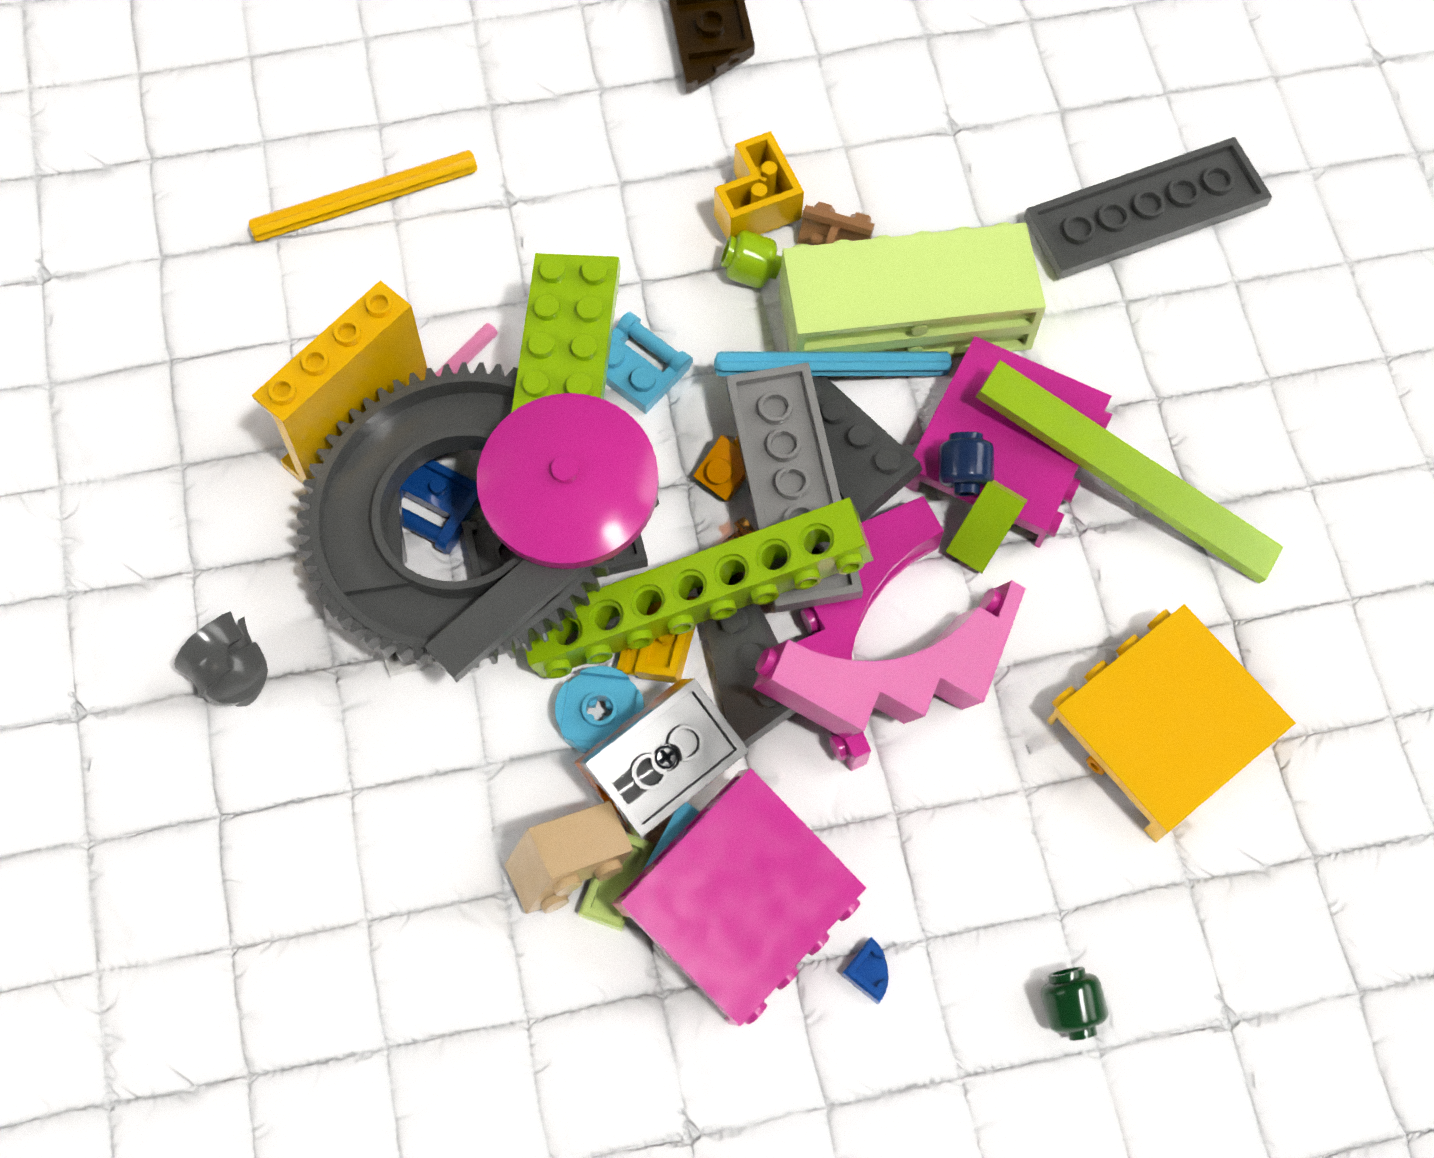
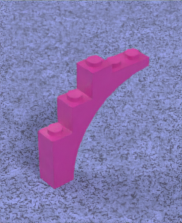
M924 496L862 522L874 559L865 563L858 570L863 588L862 598L803 608L800 611L802 621L808 632L813 635L795 643L828 656L852 660L853 646L868 609L887 584L910 564L939 548L944 530ZM831 732L832 736L829 737V743L833 753L840 762L845 760L851 772L867 765L871 749L864 732L847 738H842Z

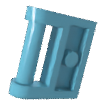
M629 311L622 316L612 332L606 385L644 414H647L687 373L694 359L685 351L678 352L644 327L638 316ZM632 337L669 365L668 368L662 372L625 343Z

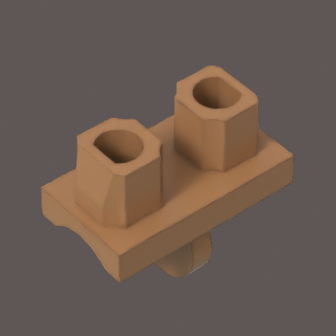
M818 201L815 206L805 205L797 243L820 245L843 239L850 241L872 239L875 224L871 223L870 215L856 212L849 217L835 213L836 210L831 204Z

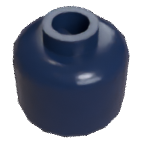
M979 432L951 433L949 440L943 442L938 449L940 483L946 487L954 488L955 496L968 497L980 495V488L985 487L988 481L991 482L995 478L993 444L983 439V434Z

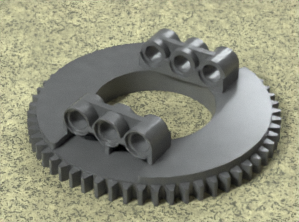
M462 362L457 374H453L449 364H444L442 374L438 377L430 367L426 368L425 380L422 381L414 372L410 373L409 385L406 387L396 379L393 381V393L390 394L382 387L377 389L380 401L374 402L367 397L363 399L366 408L365 412H360L353 408L350 409L349 412L354 422L350 424L339 420L337 426L342 435L328 434L326 439L332 449L318 448L316 453L323 463L310 464L309 466L315 478L303 481L304 487L310 494L299 497V501L305 510L297 513V518L303 525V527L297 529V534L303 542L298 547L306 559L302 562L303 567L311 575L308 577V580L314 589L318 590L316 595L321 602L327 604L325 607L333 618L337 617L336 620L344 630L350 628L349 631L358 641L364 638V642L371 650L380 645L379 649L385 657L389 658L397 650L396 655L402 663L406 664L414 656V660L419 667L424 668L428 660H432L435 667L442 670V667L432 658L424 646L524 560L522 557L515 555L495 571L464 581L435 580L412 571L405 566L407 554L402 529L404 515L402 513V500L399 492L406 479L430 460L456 451L483 450L491 433L512 411L518 368L513 367L505 376L501 364H496L491 373L488 374L484 362H479L474 373H470L466 362ZM616 555L606 561H615ZM603 561L586 568L485 658H489L492 664H497L498 655L504 653L510 659L515 658L516 649L523 646L529 652L533 650L532 642L539 638L545 643L549 641L547 632L553 628L559 632L563 631L564 627L561 621L566 617L575 620L578 617L575 608L579 604L584 606L590 604L587 593L589 591L599 592L601 589L597 577H608L609 570L607 564Z

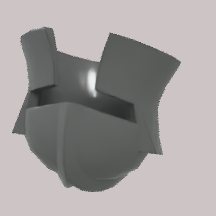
M231 611L212 620L189 637L178 652L174 663L176 670L187 676L196 685L199 698L205 697L207 701L214 705L224 707H245L252 704L261 693L268 673L267 662L262 650L256 641L252 643L246 627L245 616L240 618L236 624Z

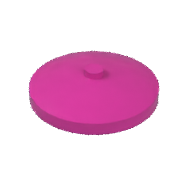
M561 393L548 395L517 408L502 420L491 433L481 452L478 463V498L483 514L493 533L516 555L529 562L550 568L577 569L588 567L619 554L635 541L644 530L652 516L658 497L659 474L653 446L643 428L632 416L617 405L586 394Z

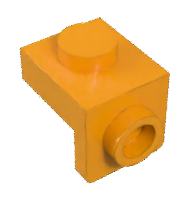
M721 435L693 476L725 501L732 499L746 479L737 436L734 438Z

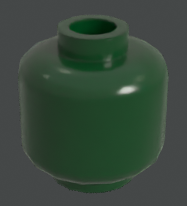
M1081 966L1050 973L1048 975L1049 982L1042 986L1040 994L1051 1030L1058 1033H1068L1070 1041L1083 1040L1097 1035L1096 1026L1106 1021L1109 1016L1099 978L1095 974L1086 973L1085 968Z

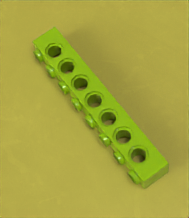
M848 497L604 586L599 592H588L587 596L590 604L588 606L579 604L575 608L578 615L575 620L566 617L561 621L564 627L563 631L559 632L553 628L547 632L549 641L545 643L538 638L532 642L533 650L528 652L525 649L528 664L543 678H561L570 674L572 668L586 663L599 664L606 662L612 658L614 653L628 648H645L651 645L654 639L667 634L679 635L687 633L695 628V624L709 619L721 620L729 618L737 612V609L753 603L756 605L768 604L776 600L779 594L792 589L805 590L815 587L821 582V579L831 575L854 573L860 570L865 563L874 560L859 514L851 498ZM830 542L825 552L812 554V550L817 544ZM780 557H788L783 567L770 570L774 560ZM745 572L741 582L735 585H728L730 578L734 574ZM703 587L699 597L694 600H687L689 593L694 588ZM662 602L661 607L656 613L646 615L648 608L653 603ZM620 616L619 623L613 629L606 630L608 622L612 618ZM575 631H579L577 639L573 643L566 645L568 636Z

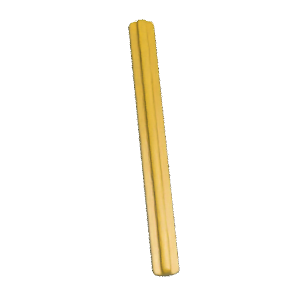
M465 150L251 218L248 221L255 241H262L475 173L477 171L476 159L471 150Z

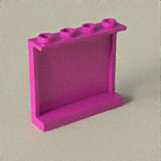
M974 336L912 455L920 462L923 471L904 487L917 492L923 482L974 505L979 495L968 497L955 496L954 488L946 487L940 483L938 449L943 442L949 440L951 433L968 431L982 433L983 439L991 442L994 447V480L1027 499L1026 504L1013 524L1038 534L1034 546L1040 548L1046 534L1055 537L1065 514L1058 512V509L1063 500L1071 503L1081 480L1074 477L1078 467L1081 466L976 398V395L994 366L1001 360L1105 429L1113 415L1106 411L1112 396Z
M752 768L738 771L611 904L624 917H631L726 1015L724 1020L728 1024L741 1027L744 1023L747 1025L752 1024L762 1015L767 1008L765 999L776 987L782 990L792 982L799 972L796 965L807 953L812 956L827 943L830 938L827 931L838 919L841 922L845 921L858 909L861 902L857 898L866 890V887Z

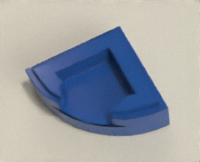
M870 937L841 976L877 1005L880 1004L886 993L889 974L882 948Z

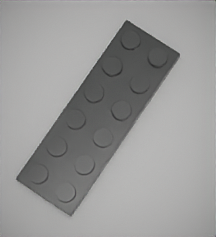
M1234 136L1026 209L1024 218L1058 279H1062L1266 207L1273 196Z

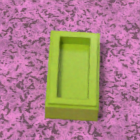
M995 480L988 481L945 552L978 572L983 573L1026 504L1027 499Z

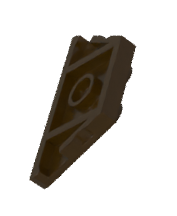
M667 0L686 93L695 91L755 55V43L745 0Z

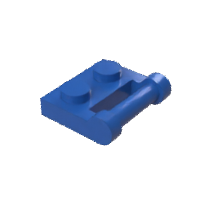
M432 459L414 471L399 489L401 500L406 496L448 518V521L442 528L402 507L404 524L402 526L434 542L435 548L450 554L458 543L460 534L463 531L461 522H469L480 505L477 482Z

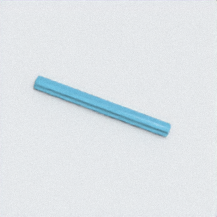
M719 351L714 358V369L718 376H729L808 362L812 376H946L952 369L951 355L946 351Z

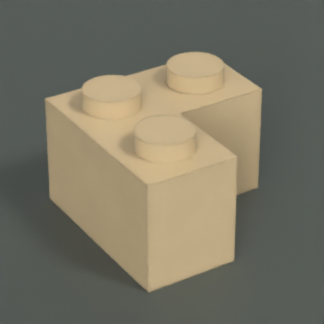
M611 801L528 828L504 866L525 913L528 914L542 909L544 913H551L569 903L568 897L583 884L582 881L596 877L598 881H604L619 874L623 870L622 864L634 849Z

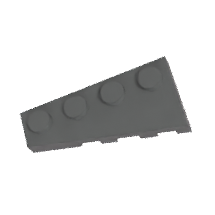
M812 376L839 492L843 499L851 498L862 523L923 469L920 462L826 376Z
M738 572L730 578L728 585H735L741 582L745 576L744 573ZM703 587L696 588L698 597L701 595ZM754 603L737 609V612L729 618L704 621L726 720L746 747L796 713L753 688L759 674L755 671V666L760 655L766 648L779 644L760 605Z

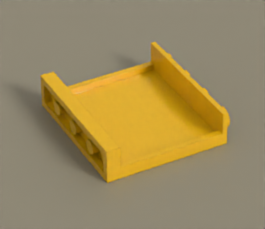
M380 280L252 394V398L272 414L288 450V453L280 460L283 468L302 484L306 479L315 478L309 469L310 464L323 463L316 453L318 448L332 449L326 436L328 434L342 435L337 426L338 421L350 424L354 422L349 412L350 409L353 408L360 412H365L366 408L363 403L365 397L374 402L380 401L377 389L382 387L390 394L393 393V381L396 379L406 387L409 385L410 373L414 372L421 381L425 380L427 364L412 306Z
M1185 604L1172 614L1167 608L1148 623L1147 627L1151 631L1140 639L1134 634L1116 650L1119 657L1110 665L1105 660L1095 665L1084 676L1088 682L1078 691L1072 686L1063 691L1052 702L1056 709L1047 720L1050 725L1059 720L1151 822L1144 828V831L1155 843L1296 724Z

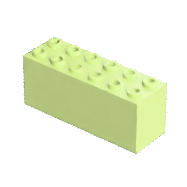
M1002 222L994 226L979 228L959 227L951 231L941 232L920 231L913 235L895 237L881 235L873 239L857 241L843 239L820 245L798 244L792 248H783L779 297L789 351H946L950 353L951 358L964 357L974 336L1010 352L1029 350L1033 347L1046 309L1026 222L1016 224Z

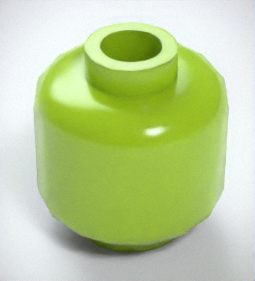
M742 230L735 237L729 236L723 250L720 265L725 268L726 276L730 280L754 288H761L767 283L769 278H777L781 269L782 256L777 255L775 240Z

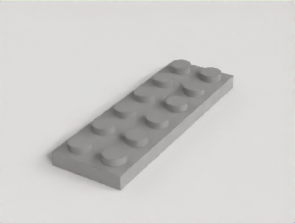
M809 362L726 376V388L757 531L840 501L841 496ZM830 542L817 544L813 548L812 554L825 552ZM780 557L774 560L770 570L783 567L788 557ZM856 571L846 575L837 573L821 579V582L815 587L805 590L795 588L781 593L773 601L775 613L862 598L863 588L859 572Z

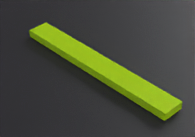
M999 360L994 366L976 398L1255 582L1260 584L1267 580L1284 546L1003 361Z

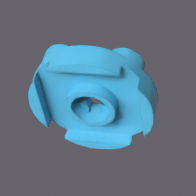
M593 666L580 671V675L574 677L569 683L567 680L560 688L555 702L556 721L564 741L582 753H586L597 743L606 739L620 725L644 709L643 696L635 684L630 681L629 677L622 671L607 666ZM598 701L606 702V709L612 711L610 716H605L601 721L594 720V715L587 714L588 708H596Z

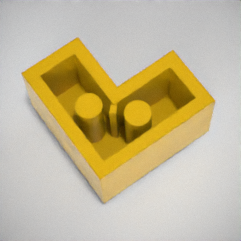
M769 131L735 143L734 174L737 179L714 187V217L726 240H728L729 236L735 237L742 230L760 235L801 220L804 190L772 132Z

